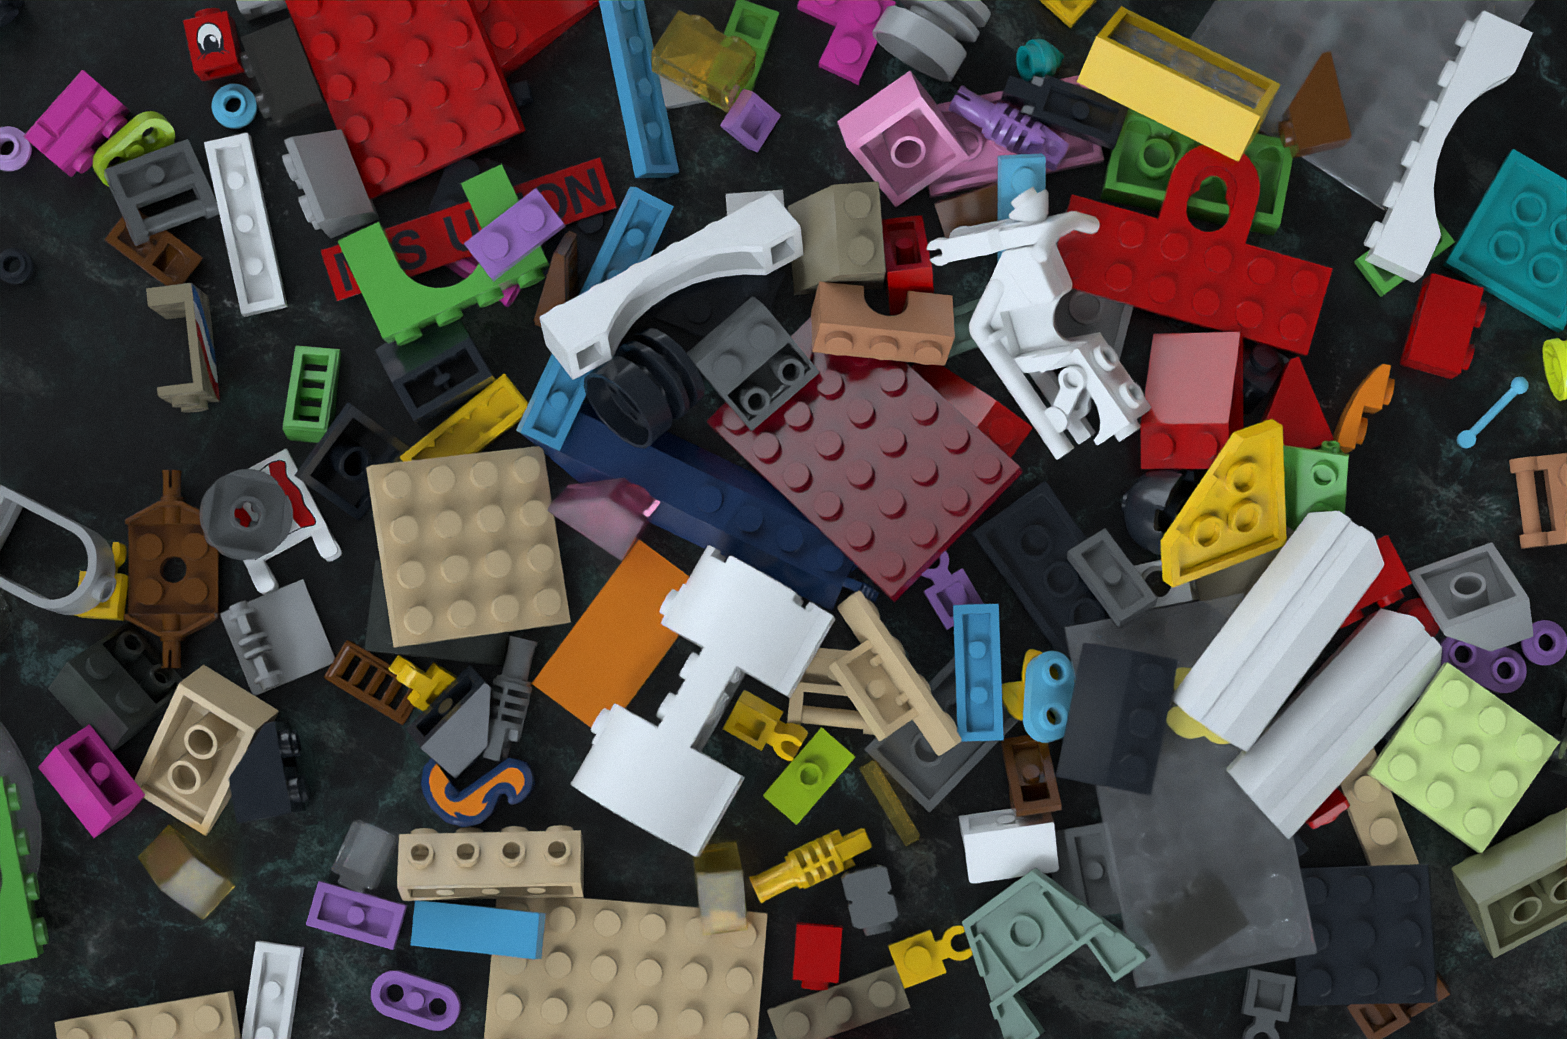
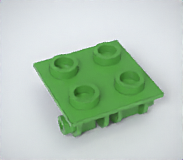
M1336 441L1322 442V447L1318 450L1283 445L1286 526L1295 531L1307 514L1311 512L1340 511L1345 515L1349 454H1344L1340 449V444Z

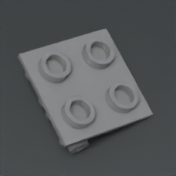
M304 579L249 602L242 601L229 607L230 610L220 613L254 696L329 666L335 659Z

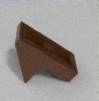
M1029 735L1001 740L1009 783L1010 805L1016 817L1062 810L1048 743L1038 742Z

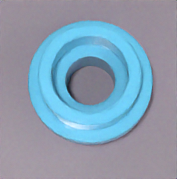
M228 84L221 87L215 93L212 100V112L217 121L223 126L232 129L248 125L255 117L257 111L255 96L247 87L240 84ZM233 98L240 99L241 106L239 110L228 112L226 109L227 102Z

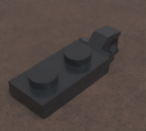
M1045 75V78L1033 76L1031 83L1009 76L1001 98L1002 101L1022 108L1020 114L1024 116L1027 114L1031 117L1032 121H1039L1049 128L1114 150L1129 109L1102 94Z

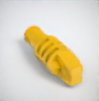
M864 828L844 836L837 829L788 852V855L785 856V862L760 874L751 876L749 879L760 903H763L765 900L797 885L799 889H806L855 866L852 857L872 848V844Z

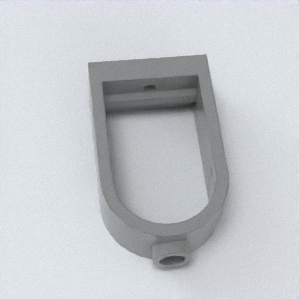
M0 484V551L20 512L25 507L75 533L84 543L88 554V568L84 580L74 592L66 597L50 600L0 574V587L35 606L62 615L82 614L93 609L100 602H106L112 596L116 587V579L114 578L115 560L107 541L100 534Z

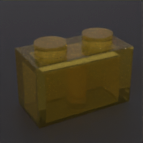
M680 10L651 52L652 72L727 113L755 72L756 52L752 50L745 40L737 36L728 37L715 30L712 24L705 18L698 15L689 16Z

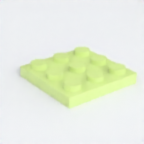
M1445 662L1372 764L1367 774L1476 852L1483 853L1560 742L1453 665Z

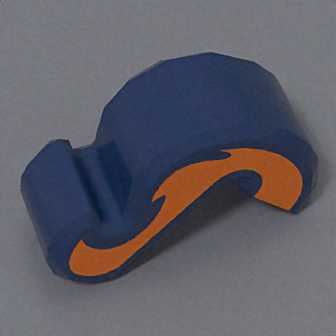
M431 758L423 767L421 786L430 808L446 823L460 827H469L488 820L496 812L503 794L508 796L510 804H518L524 801L534 790L536 781L535 773L527 762L508 758L466 789L460 791L450 774Z

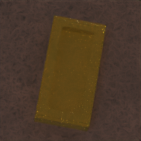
M871 760L859 767L858 769L904 846H908L920 839L918 837L920 836L919 832L877 762Z

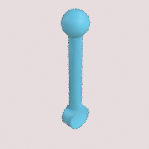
M1515 377L1511 382V388L1470 430H1465L1458 434V445L1462 448L1472 447L1476 442V435L1517 394H1523L1527 391L1528 381L1524 377Z

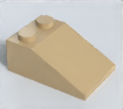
M202 665L178 684L134 781L146 795L145 799L206 836L232 796L229 776L264 724L274 722L279 711L207 666Z

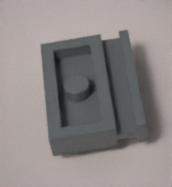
M1111 821L1055 831L1059 869L1056 872H1052L1053 881L1100 916L1128 911Z

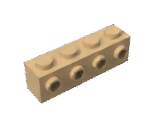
M563 825L548 827L546 831L529 832L528 829L518 826L505 827L501 832H483L479 828L465 827L458 829L456 833H438L433 829L419 828L411 831V834H399L397 888L402 901L583 897L584 843L581 830L573 831V828Z

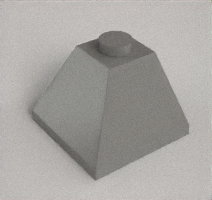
M1492 542L1408 572L1412 584L1445 636L1488 651H1494L1534 636L1529 597Z

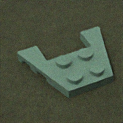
M1037 868L1031 870L962 921L979 975L984 977L992 1001L990 1007L994 1019H998L1004 1039H1036L1045 1032L1044 1028L1018 994V991L1086 943L1114 982L1151 956L1144 947Z

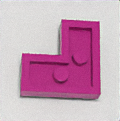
M799 0L798 10L835 26V30L819 61V67L859 85L878 45V42L872 35L873 30L887 6H896V2L893 0Z

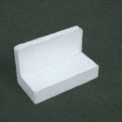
M1012 809L959 816L968 878L971 883L1022 877L1034 868L1043 873L1058 871L1056 837L1051 812L1016 817Z

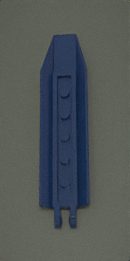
M582 403L560 451L524 435L535 446H540L548 457L593 495L704 549L708 545L721 551L720 554L726 557V560L732 556L796 592V594L833 611L843 588L854 593L859 590L866 599L874 602L879 595V592L874 587L849 578L855 564L766 479L666 431L647 448H637L613 433L598 417L590 404Z

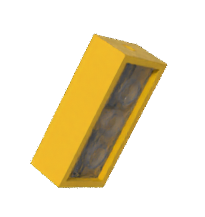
M1122 6L1096 36L1077 80L1078 83L1238 162L1260 130L1281 84Z

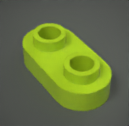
M147 111L138 114L96 151L93 158L95 173L109 187L104 177L105 169L174 144L175 132L173 127L160 113ZM153 127L150 135L142 136L146 129ZM120 156L116 164L108 165L114 157Z

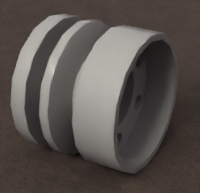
M900 0L907 9L887 6L873 30V37L889 53L905 64L927 76L944 82L952 81L967 55L963 46L956 39L965 42H975L979 36V30L976 27H984L991 15V12L981 0Z

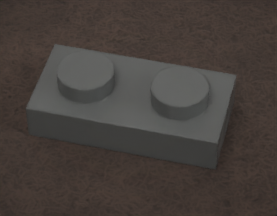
M1105 528L1068 551L1067 559L1118 628L1156 606L1158 598Z

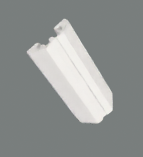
M1340 511L1311 512L1307 514L1171 696V699L1188 715L1222 739L1244 751H1248L1385 565L1374 535L1364 527H1359L1350 521L1351 519Z
M1380 609L1367 616L1271 719L1248 751L1242 750L1225 768L1246 794L1288 839L1293 836L1414 704L1441 668L1442 646L1424 630L1425 627L1416 617L1385 609Z

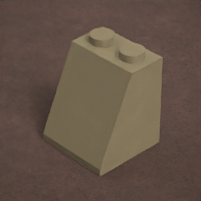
M879 182L832 185L788 206V212L800 225L804 254L792 261L794 295L815 294L819 281L864 286V290L883 288L885 259Z

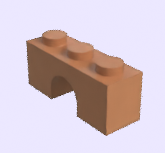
M819 281L811 310L812 352L837 356L846 355L875 358L878 360L914 362L925 365H946L955 338L952 295L908 291L902 313L895 316H885L874 312L866 304L864 286Z

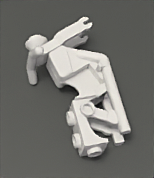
M1031 187L1011 201L1015 210L1008 215L1010 218L969 227L960 226L950 233L949 238L939 237L931 241L927 246V250H936L938 248L942 250V254L930 259L937 266L1005 250L971 317L969 332L1056 460L1074 449L1063 432L1066 428L1078 445L1096 433L1085 418L1091 410L1092 398L1098 408L1101 420L1099 434L1094 439L1096 445L1103 443L1113 435L1120 442L1141 427L1137 419L1152 407L1145 399L1141 388L1131 379L1120 363L1114 349L1104 340L1101 332L1064 338L1055 326V311L1059 300L1072 289V280L1056 243L1060 237L1073 230L1087 234L1097 232L1100 223L1096 217L1076 211L1046 216L1048 215V191L1044 189L1037 193L1034 187ZM1066 367L1060 372L1058 379L1053 369ZM1023 373L1031 375L1051 404V407L1046 408Z

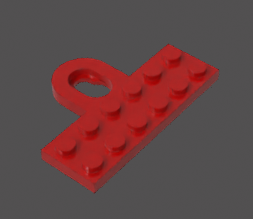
M1205 145L1193 148L1175 165L1169 178L1158 219L1072 194L1067 212L1076 211L1094 216L1099 220L1100 226L1098 231L1093 234L1073 230L1060 237L1057 243L1059 253L1072 280V290L1219 332H1243L1244 339L1303 356L1308 355L1333 268L1246 244L1260 195V182L1256 168L1245 154H1243L1238 162ZM1214 176L1222 179L1226 185L1225 199L1229 207V214L1225 225L1219 230L1204 232L1195 228L1188 220L1186 214L1187 201L1191 195L1200 189L1204 179Z

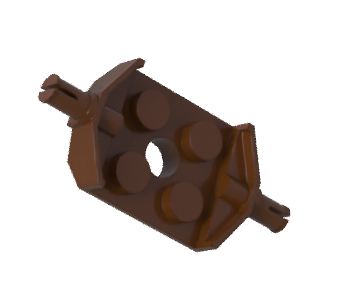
M162 470L163 497H161V501L125 519V524L129 525L128 614H124V619L160 636V641H163L162 668H182L181 641H185L186 636L205 628L219 619V551L210 546L204 537V531L200 523V510L185 503V498L181 497L182 470ZM179 557L186 564V575L181 581L171 583L164 576V566L171 558Z

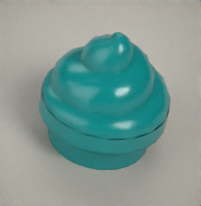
M1044 39L1029 40L1026 45L1020 46L1017 51L1016 63L1018 72L1025 81H1032L1033 76L1045 78V75L1053 77L1057 68L1061 66L1064 55Z

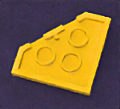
M1270 419L1233 432L1161 539L1163 581L1172 588L1283 547L1286 544L1283 426Z

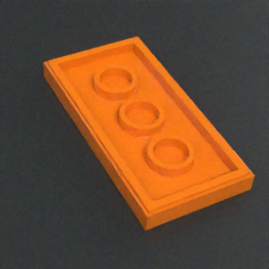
M638 540L532 684L591 728L603 708L611 710L614 703L626 709L680 636L661 624L665 615L659 613L669 592L672 589L679 592L683 583L686 584L689 576L641 540Z

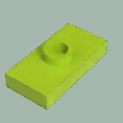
M821 727L763 796L797 825L853 761L855 756Z

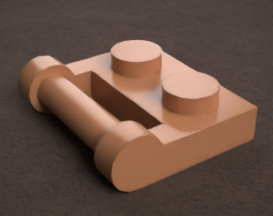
M1567 453L1509 460L1511 474H1516L1524 535H1519L1521 549L1567 544ZM1543 470L1552 530L1550 532H1542L1534 471Z

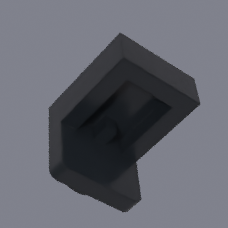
M1248 340L1243 346V413L1246 415H1250L1268 393L1289 361L1288 358L1271 346Z

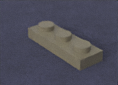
M892 964L830 986L828 990H819L769 1008L767 1011L777 1039H825L911 1007L896 965Z

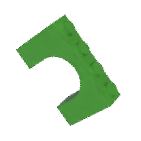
M502 164L461 183L482 229L519 201ZM379 222L338 240L383 339L388 344L396 341L398 346L418 339L423 335L420 329L437 322L439 327L455 322L463 317L461 310L478 303L479 307L482 308L501 300L504 297L502 291L516 284H519L522 289L538 283L545 278L543 272L550 267L541 246H539L494 282L482 266L478 264L473 273L462 282L450 287L432 288L423 286L406 275L385 229Z
M9 774L0 776V867L2 871V888L0 892V965L36 958L44 952L43 945L49 943L44 917L37 918L34 900L40 899L37 876L35 872L28 873L25 855L31 854L28 831L26 827L19 829L16 814L17 810H22L21 793L17 783H10Z

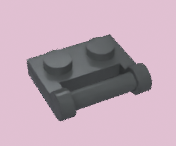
M188 139L104 170V177L126 222L130 237L136 246L148 242L149 236L204 216L206 219L219 215L216 198ZM190 189L194 190L197 197L196 200L142 220L138 211L139 208Z

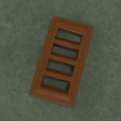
M571 231L565 233L552 257L534 318L535 325L542 327L540 316L546 314L555 306L564 304L578 296L577 234Z
M347 640L324 676L326 680L401 725H405L415 708L407 699L413 690L409 688L396 710L389 706L402 683L396 679V674L389 671L388 668L391 664L370 651H366L365 648L352 640ZM356 655L362 660L348 681L342 676ZM373 665L378 670L366 689L363 690L358 685L370 666ZM388 674L394 679L381 700H379L374 695Z

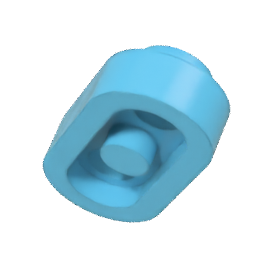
M1047 651L1035 656L1028 663L1025 674L1023 724L1028 735L1042 743H1049L1064 736L1074 688L1073 666L1064 654L1057 651ZM1050 666L1057 670V680L1051 677L1049 673ZM1048 710L1055 715L1056 721L1054 725L1047 719Z

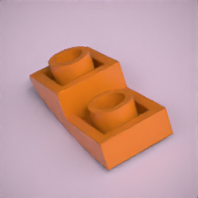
M1381 364L1361 382L1347 402L1334 431V440H1332L1340 444V449L1344 453H1349L1355 449L1356 444L1361 445L1364 441L1368 419L1363 418L1362 413L1375 414L1382 410L1383 404L1389 405L1395 385V380L1389 378L1390 365Z

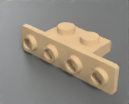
M859 590L849 596L837 608L861 644L828 667L878 741H882L913 719L938 756L959 744L962 739L957 732L954 720L949 714L942 711L932 696L931 688L926 679L917 674L906 658L905 650L900 641L891 636L880 620L879 611L869 599H866Z

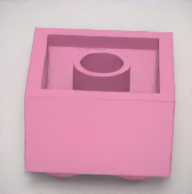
M911 71L837 121L846 147L875 182H879V187L895 207L969 157L935 101Z

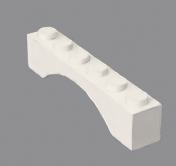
M1484 10L1473 22L1470 20L1465 21L1455 42L1456 45L1461 47L1455 62L1447 61L1437 81V84L1443 87L1437 102L1433 100L1428 102L1420 118L1419 125L1425 127L1419 142L1414 140L1410 142L1401 160L1400 165L1407 167L1400 183L1395 180L1391 183L1384 197L1382 205L1388 207L1382 223L1378 221L1373 223L1365 239L1364 245L1370 248L1365 261L1413 283L1423 276L1441 237L1435 213L1434 181L1437 161L1444 140L1457 117L1472 101L1484 92L1503 84L1515 73L1533 32Z
M772 192L756 201H751L734 213L719 221L708 224L704 229L680 242L672 243L665 250L642 262L633 264L626 271L603 283L594 285L585 293L564 304L555 306L549 312L540 316L545 344L572 380L611 360L620 341L632 324L651 306L668 295L694 283L717 277L743 274L767 275L804 255L800 225Z

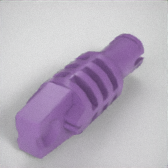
M964 85L959 88L958 95L954 96L948 111L954 112L983 128L981 133L984 134L986 139L1005 147L1011 153L1014 152L1017 155L1042 153L1046 157V168L1053 171L1056 170L1068 149L1069 144L1043 123L1032 121L1031 117L1027 114L1025 116L1021 115V111L1016 108L1013 109L1005 102H998L995 105L968 90Z

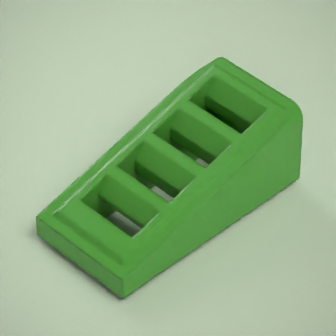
M307 346L295 347L282 428L287 439L318 443L334 422L341 358L340 349ZM305 364L326 365L327 372L304 370ZM303 382L325 384L324 389L304 388ZM301 400L322 402L321 407L301 406ZM299 419L319 420V422L299 421Z

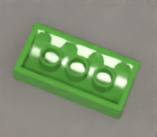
M1129 108L1114 150L1111 149L1100 199L1160 212L1169 178L1175 165L1187 152L1203 144ZM1256 134L1244 153L1255 166L1260 182V195L1250 231L1274 236L1281 224L1293 159L1290 148H1284L1280 138ZM1211 176L1202 181L1200 189L1191 195L1187 201L1186 214L1188 218L1225 225L1228 219L1229 207L1225 199L1226 185L1222 179Z

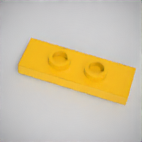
M504 373L402 454L400 459L404 462L480 453L521 420L528 402Z

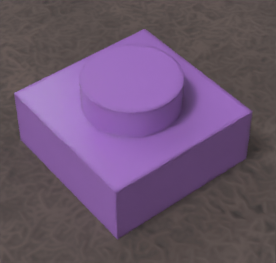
M743 88L720 126L747 149L758 152L781 115L757 94Z

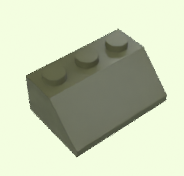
M1567 808L1547 816L1541 822L1518 834L1506 837L1502 842L1488 848L1483 853L1472 855L1451 868L1459 896L1493 958L1567 921Z

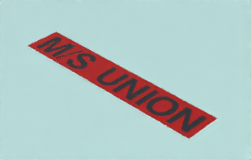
M600 157L513 186L519 201L537 188L564 225L617 208ZM469 201L385 229L408 277L473 256L464 243L482 230ZM340 245L321 250L337 301L362 293Z

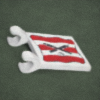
M287 449L249 468L271 475L283 489L285 495H288L293 509L292 526L287 538L273 552L254 560H243L256 589L264 595L279 589V584L265 561L312 536L320 555L328 562L342 555V550L327 526L307 485L294 476L298 468ZM244 502L241 509H235L234 516L240 519V525L243 527H248L249 522L258 520V513L251 511V504L248 502Z

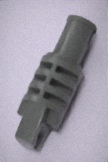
M509 636L510 641L502 674L497 675L496 679H493L490 693L488 744L484 749L483 757L498 762H504L508 759L513 741L520 742L533 689L531 687L532 683L527 681L538 642Z

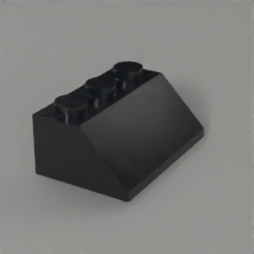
M1083 642L1055 777L1151 796L1178 659Z

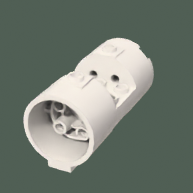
M709 545L686 584L683 583L679 592L672 589L659 613L665 615L661 621L663 626L703 649L700 655L693 652L683 666L679 676L685 681L678 694L669 693L660 706L656 717L662 720L659 727L614 703L611 710L603 708L591 728V732L596 734L592 741L593 746L571 782L572 786L593 800L695 857L701 856L745 779L742 775L702 752L742 680L747 674L791 698L835 621L833 615L811 602L807 604L805 609L801 606L804 601L801 600V597L796 592L742 561L730 556L727 562L724 563L726 557L720 554L721 551Z

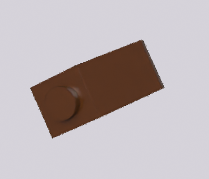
M1331 51L1322 53L1282 114L1283 121L1278 122L1282 146L1290 148L1292 159L1341 148L1352 139Z

